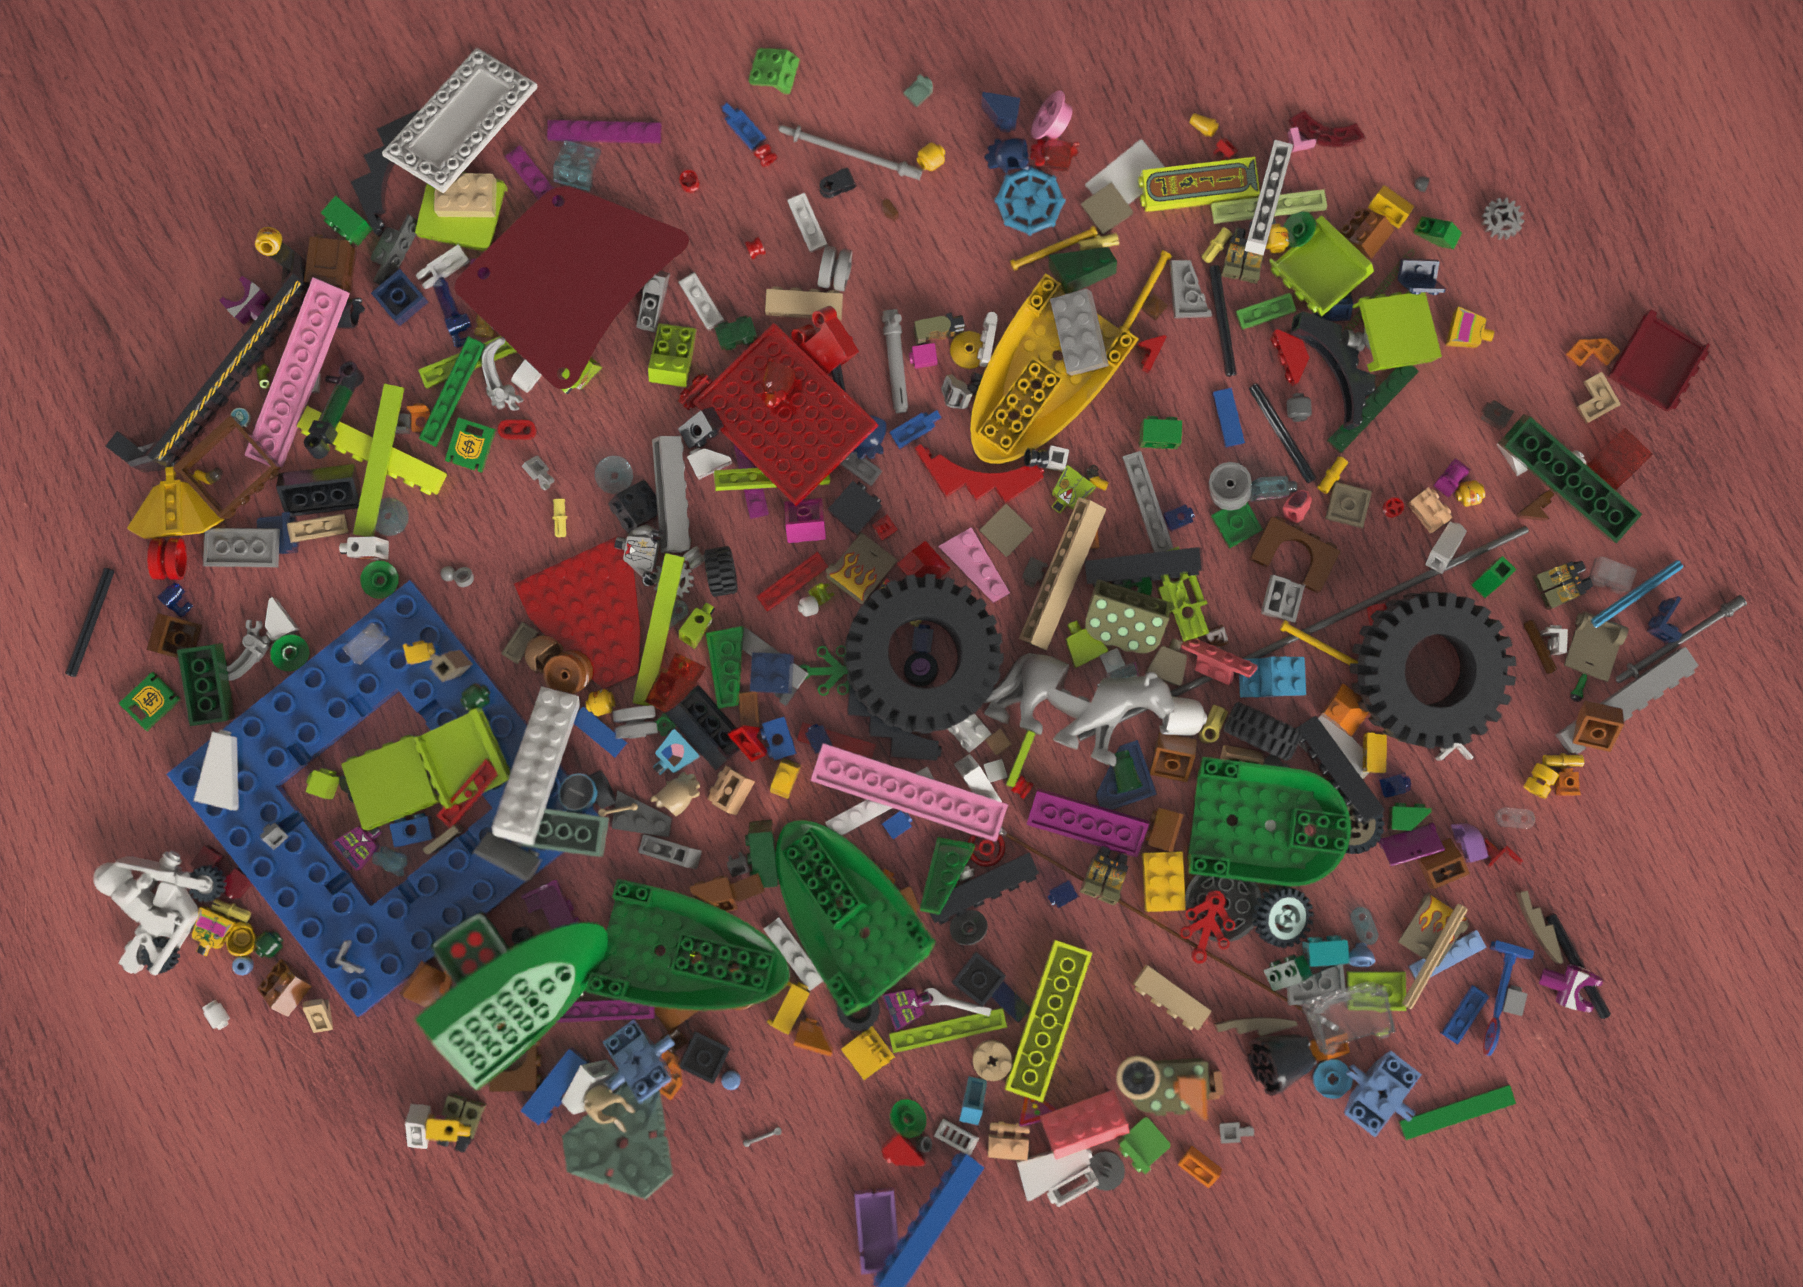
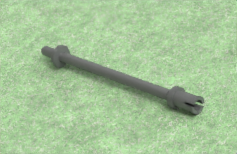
M1738 595L1730 602L1721 604L1718 612L1683 633L1679 641L1666 644L1635 665L1628 663L1626 665L1628 670L1618 675L1616 682L1622 683L1631 676L1635 679L1639 678L1638 672L1724 616H1733L1734 612L1747 605L1745 598L1742 595Z

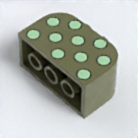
M1097 579L1088 606L1085 622L1086 629L1094 639L1102 641L1105 645L1121 647L1122 650L1127 652L1149 653L1155 650L1161 642L1169 620L1171 602Z
M1203 1058L1154 1060L1153 1062L1156 1064L1160 1074L1157 1090L1145 1099L1137 1100L1130 1098L1138 1109L1147 1113H1155V1116H1164L1166 1112H1174L1175 1115L1186 1114V1111H1192V1109L1178 1097V1093L1174 1092V1081H1177V1076L1201 1075L1206 1081L1207 1100L1209 1097L1208 1062ZM1136 1072L1133 1075L1135 1083H1141L1144 1079V1075L1141 1072Z

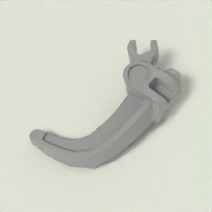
M499 337L485 346L482 352L481 363L487 384L486 392L492 400V406L496 405L500 410L505 408L506 402L510 409L515 411L520 408L516 405L515 401L521 403L523 398L515 394V389L512 385L503 386L497 374L494 355L498 348L505 343V339Z
M252 620L246 621L247 635L244 636L242 641L246 648L240 657L227 667L230 681L240 678L256 662H259L271 646V639L268 636L261 637L259 635L262 621H256L255 628L252 627Z

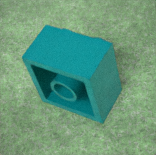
M1327 935L1326 939L1314 936L1307 937V941H1302L1303 955L1310 967L1350 964L1348 940L1342 939V936Z

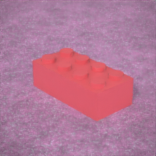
M1114 1090L1041 1116L1044 1131L1056 1160L1129 1133L1127 1120Z

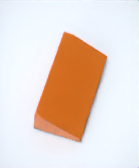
M1193 1146L1186 1151L1177 1164L1207 1188H1210L1222 1172L1220 1166Z

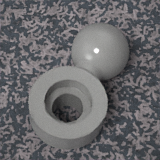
M446 566L440 572L441 578L444 581H452L454 579L460 587H467L474 581V575L471 569L467 567H462L455 571L454 568Z

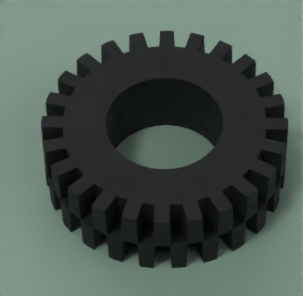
M925 574L924 577L908 575L903 580H893L887 583L884 588L876 590L860 607L850 625L845 641L846 653L844 655L849 685L852 684L855 690V697L859 702L862 701L868 708V713L873 717H879L889 727L896 726L904 732L917 731L921 733L946 730L977 712L982 704L991 696L992 689L999 680L1001 674L999 673V666L1003 663V653H1000V644L1003 641L1001 633L997 634L995 628L996 618L993 614L989 616L985 610L987 604L982 598L977 600L971 595L972 589L966 585L962 588L955 585L954 579L946 577L941 580L935 578L934 574ZM924 620L941 626L949 633L956 646L957 664L953 675L947 683L936 688L921 689L908 685L896 675L889 661L888 647L893 632L900 626L911 621Z
M1424 591L1422 593L1405 594L1401 600L1392 599L1385 604L1387 607L1385 611H1375L1370 616L1374 621L1371 626H1363L1359 632L1360 635L1365 637L1363 643L1354 644L1352 653L1359 654L1358 663H1350V673L1358 675V682L1351 683L1354 693L1361 694L1362 700L1357 703L1362 711L1371 714L1368 720L1373 725L1383 728V733L1390 737L1434 749V747L1454 748L1453 743L1465 745L1472 742V734L1482 736L1488 732L1489 729L1485 723L1487 721L1498 722L1502 717V714L1496 710L1498 705H1509L1512 698L1504 693L1505 686H1515L1516 683L1515 676L1507 675L1508 667L1516 666V657L1507 655L1505 650L1513 646L1510 637L1500 635L1499 631L1504 626L1500 620L1488 617L1491 614L1488 608L1474 605L1475 600L1457 596L1454 593ZM1439 634L1446 638L1455 648L1460 662V674L1454 689L1448 696L1436 703L1425 705L1417 700L1409 690L1405 678V665L1410 651L1419 641L1428 636Z

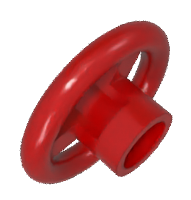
M972 834L968 843H974L978 836ZM998 834L997 840L1000 849L996 857L993 854V841L987 839L981 841L979 845H975L974 851H980L983 855H988L990 861L978 859L974 852L971 854L970 859L983 867L997 864L1005 853L1003 837ZM984 844H989L990 849L988 851L983 850Z

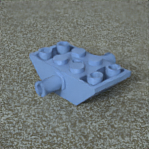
M633 1019L603 1041L618 1067V1072L605 1081L606 1086L612 1091L626 1081L638 1102L641 1103L672 1080L670 1069L661 1055L675 1045L669 1035H666V1037L654 1045L637 1021Z
M1392 1051L1387 1052L1374 1062L1366 1074L1354 1064L1349 1067L1355 1074L1349 1069L1346 1071V1074L1358 1082V1085L1348 1099L1344 1110L1346 1116L1374 1137L1378 1135L1394 1112H1397L1406 1121L1412 1119L1406 1112L1414 1116L1415 1111L1402 1101L1422 1074ZM1379 1090L1383 1091L1381 1095L1378 1093Z

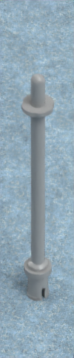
M784 125L778 128L779 132L793 136V142L802 139L896 170L899 176L902 177L905 175L919 181L923 172L922 168L908 165L905 161L903 163H896L802 132L799 125L797 129Z

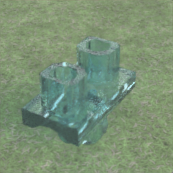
M381 846L380 852H374L372 863L383 867L384 870L392 872L397 876H404L403 867L407 866V856L402 852H396L386 846Z

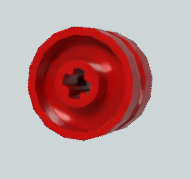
M165 538L151 539L148 547L147 563L149 575L152 579L164 580L167 576L171 580H182L187 569V549L182 538H170L168 541Z

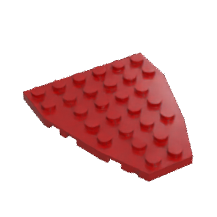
M617 537L514 583L529 619L544 635L556 639L563 646V651L577 650L585 654L592 664V680L603 689L639 674L641 625L635 571L623 560L625 550L614 548Z

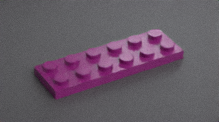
M1037 788L1026 825L1100 847L1104 846L1110 850L1138 858L1149 821Z

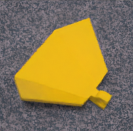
M165 467L166 481H160L159 485L152 488L127 529L143 539L204 533L225 519L219 518L189 483L176 480L174 467Z

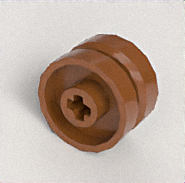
M567 650L547 662L544 667L543 677L549 689L574 695L589 685L593 677V668L591 661L585 654L577 650Z

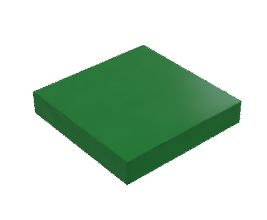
M1248 502L1239 509H1221L1211 515L1229 549L1263 530Z

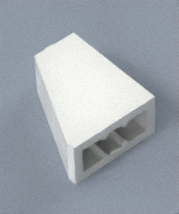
M1449 522L1430 552L1425 565L1443 574L1465 537L1467 530L1459 523Z
M970 754L954 764L972 793L1002 802L984 772Z
M607 1059L581 1065L561 1102L573 1114L586 1111L583 1108L586 1094L598 1085L606 1086L605 1081L615 1075L618 1070Z

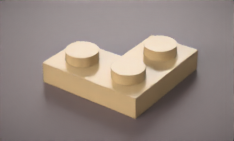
M1600 372L1584 381L1593 399L1576 408L1587 424L1621 404L1603 372Z

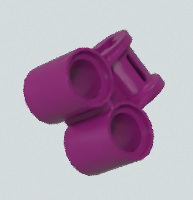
M1455 458L1433 486L1449 498L1471 469Z

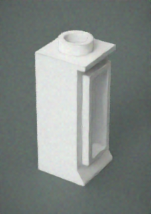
M1088 1165L1049 1189L1047 1196L1052 1204L1056 1203L1060 1207L1099 1185V1181L1091 1166ZM1085 1174L1087 1182L1061 1196L1057 1188Z

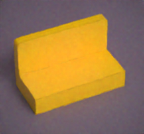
M1383 185L1368 208L1386 216L1388 221L1399 229L1413 210L1414 205Z
M1375 733L1363 734V772L1386 773L1387 736Z

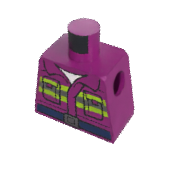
M358 826L335 840L332 844L351 866L358 871L367 864L379 849L380 845L375 839L382 831L379 827L367 831L362 826Z
M915 987L887 992L883 995L896 1030L922 1016L925 1013L923 1005L932 1002L928 991L918 995Z

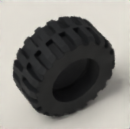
M1241 702L1234 704L1224 725L1225 732L1286 761L1292 758L1302 737L1301 730Z

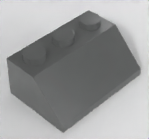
M487 832L473 852L524 881L532 880L543 860L538 857L540 855L538 852L532 849L527 851L521 848V843L514 840L510 842L503 837L495 836L493 832Z

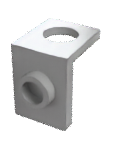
M345 940L335 963L342 965V969L350 973L354 971L358 973L364 972V967L344 959L352 940Z

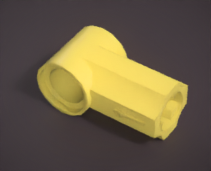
M1212 705L1206 724L1203 725L1198 734L1201 742L1209 744L1219 738V732L1228 711L1219 706ZM1207 729L1213 733L1211 740L1205 737Z

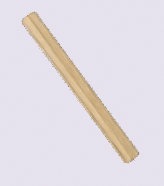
M1457 904L1405 996L1402 1002L1405 1007L1412 1009L1464 918L1467 908L1461 904Z

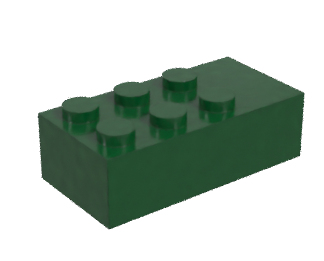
M223 643L177 650L189 725L196 726L235 719Z

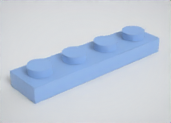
M1474 930L1457 939L1438 968L1435 967L1430 977L1486 948L1479 932ZM1424 958L1408 966L1414 979H1416L1426 961Z

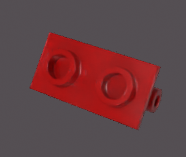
M704 373L698 374L692 380L693 384L679 394L680 398L677 401L681 404L685 402L683 406L688 411L694 409L695 405L692 402L698 397V392L701 394L713 382L710 378L706 380L708 375Z

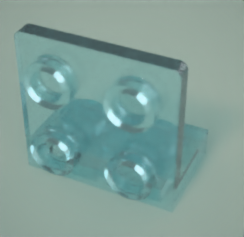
M565 141L554 163L553 182L590 191L592 187V172L601 155V150Z

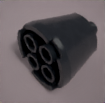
M1299 1034L1265 1036L1252 1039L1248 1043L1250 1053L1247 1054L1251 1072L1256 1082L1260 1081L1265 1087V1093L1270 1096L1282 1093L1317 1065V1061L1310 1050V1041L1306 1036L1302 1037Z

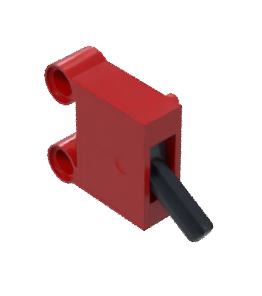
M826 306L812 314L814 325L821 328L817 334L811 324H806L791 332V339L828 376L832 375L833 381L846 392L841 367L859 353V350L852 341L853 337L847 333L837 317L834 307Z

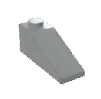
M643 834L638 853L683 867L697 869L702 851Z

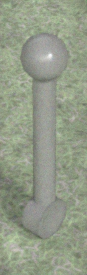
M776 1127L772 1132L751 1140L745 1139L743 1145L749 1147L751 1143L769 1136L780 1135L782 1129Z

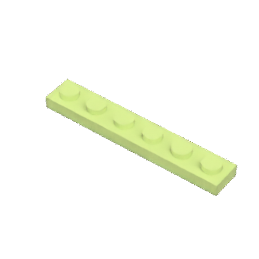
M1316 190L1280 195L1274 216L1296 214L1300 211L1314 212L1326 210L1325 191ZM1259 197L1212 203L1211 210L1214 224L1253 219Z

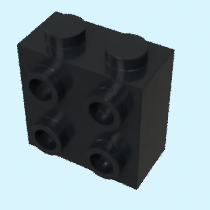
M852 481L828 508V512L858 536L882 509V505L880 504L881 500L876 495H869L866 492L867 488L861 482L855 483Z

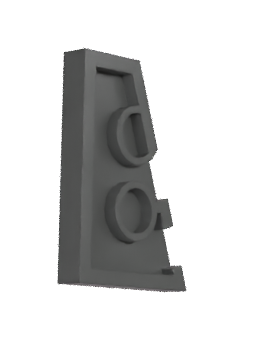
M617 790L615 808L631 806L632 803H636L638 808L635 811L630 809L614 812L612 829L670 837L672 817Z

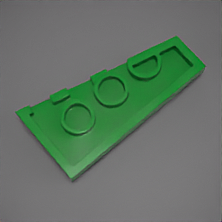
M744 626L706 633L718 709L738 706Z
M937 837L920 911L940 915L975 849V844Z

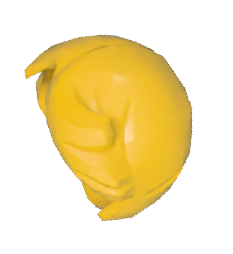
M240 921L233 926L226 936V946L231 955L245 956L252 953L255 949L254 941L256 934L251 924Z

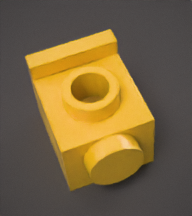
M424 640L412 643L413 646L403 644L407 664L410 665L431 660V657L435 654V647L432 642L424 643Z

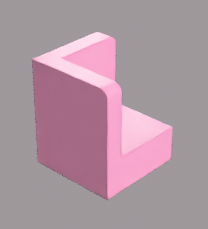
M1298 127L1290 129L1287 134L1289 143L1293 144L1291 152L1310 149L1316 144V139L1307 140L1299 134Z

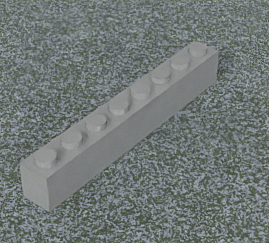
M1686 647L1679 648L1600 704L1623 709L1624 721L1633 716V711L1636 709L1640 711L1648 706L1647 702L1652 698L1656 700L1661 697L1666 688L1672 689L1680 683L1679 679L1682 677L1687 678L1694 674V669L1699 665ZM1577 720L1555 734L1568 754H1578L1586 749L1585 746L1572 743Z

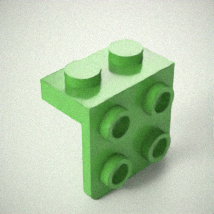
M759 48L755 55L748 82L751 85L774 86L783 94H790L800 59L787 49Z
M1148 1117L1140 1120L1129 1130L1128 1134H1125L1117 1141L1120 1145L1118 1150L1125 1158L1129 1155L1133 1160L1132 1166L1138 1173L1142 1170L1144 1174L1148 1173L1151 1170L1149 1166L1171 1147L1170 1142Z

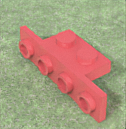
M1198 638L1188 640L1181 645L1182 649L1198 655L1195 671L1226 685L1232 683L1234 672L1250 678L1258 668V665L1203 642Z

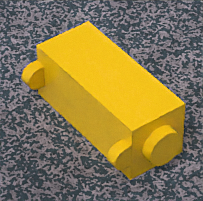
M788 981L787 985L791 988L774 1021L767 1020V1023L788 1035L811 992L807 990L808 986L801 982L795 984Z

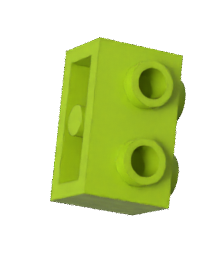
M321 768L320 770H314L307 778L308 786L306 792L324 799H333L340 777L336 775V771Z

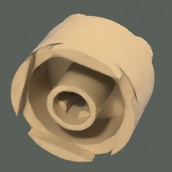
M985 1040L976 1047L973 1053L972 1061L975 1071L985 1080H1000L1011 1070V1053L1007 1046L1000 1041ZM989 1056H993V1058H998L995 1060V1064L992 1065L991 1062L987 1063V1061H989Z

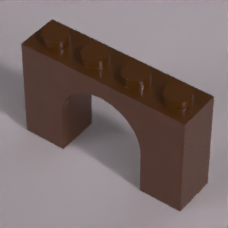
M1279 516L1269 518L1249 560L1266 568L1269 566L1281 543L1297 541L1303 544L1310 554V565L1301 585L1315 593L1321 592L1341 551L1331 542L1324 543L1320 541V537L1310 533L1308 535L1302 532L1303 529L1293 524L1290 526L1286 524V520Z
M541 1038L527 1050L526 1061L520 1068L503 1070L489 1082V1092L536 1091L542 1084V1074H539V1066L542 1065V1055L538 1054V1046H541L542 1041Z

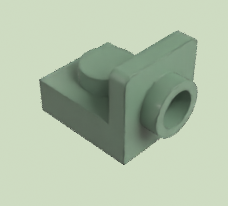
M919 74L917 80L904 91V95L917 108L933 93V83L927 76L923 77Z

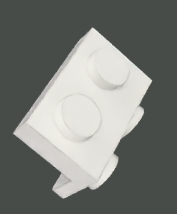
M975 713L961 723L948 728L949 732L957 738L961 746L969 753L991 735V732Z

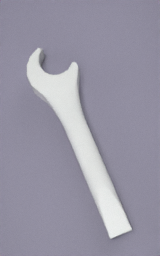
M928 988L924 991H928L933 996L930 1006L949 1005L990 1016L991 1008L950 998L935 988Z

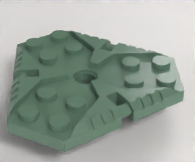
M625 1081L614 1090L613 1094L623 1097L628 1104L633 1106L635 1113L628 1112L620 1102L609 1104L602 1110V1113L622 1121L626 1132H622L614 1122L607 1124L598 1123L587 1114L562 1136L566 1170L569 1174L604 1185V1183L609 1184L610 1188L646 1200L673 1176L668 1137L664 1136L666 1124L661 1092L656 1091L639 1103ZM656 1132L657 1137L651 1138L650 1133ZM628 1139V1145L625 1148H620L621 1141ZM609 1169L614 1170L612 1176L607 1175Z

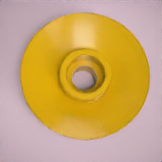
M965 331L953 339L950 354L958 366L965 369H973L979 366L980 359H977L979 348L983 347V342L980 341L981 335L973 331ZM969 345L973 347L971 352L966 350V347Z

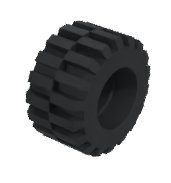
M730 547L706 549L704 553L705 568L712 596L717 597L737 593L736 570Z

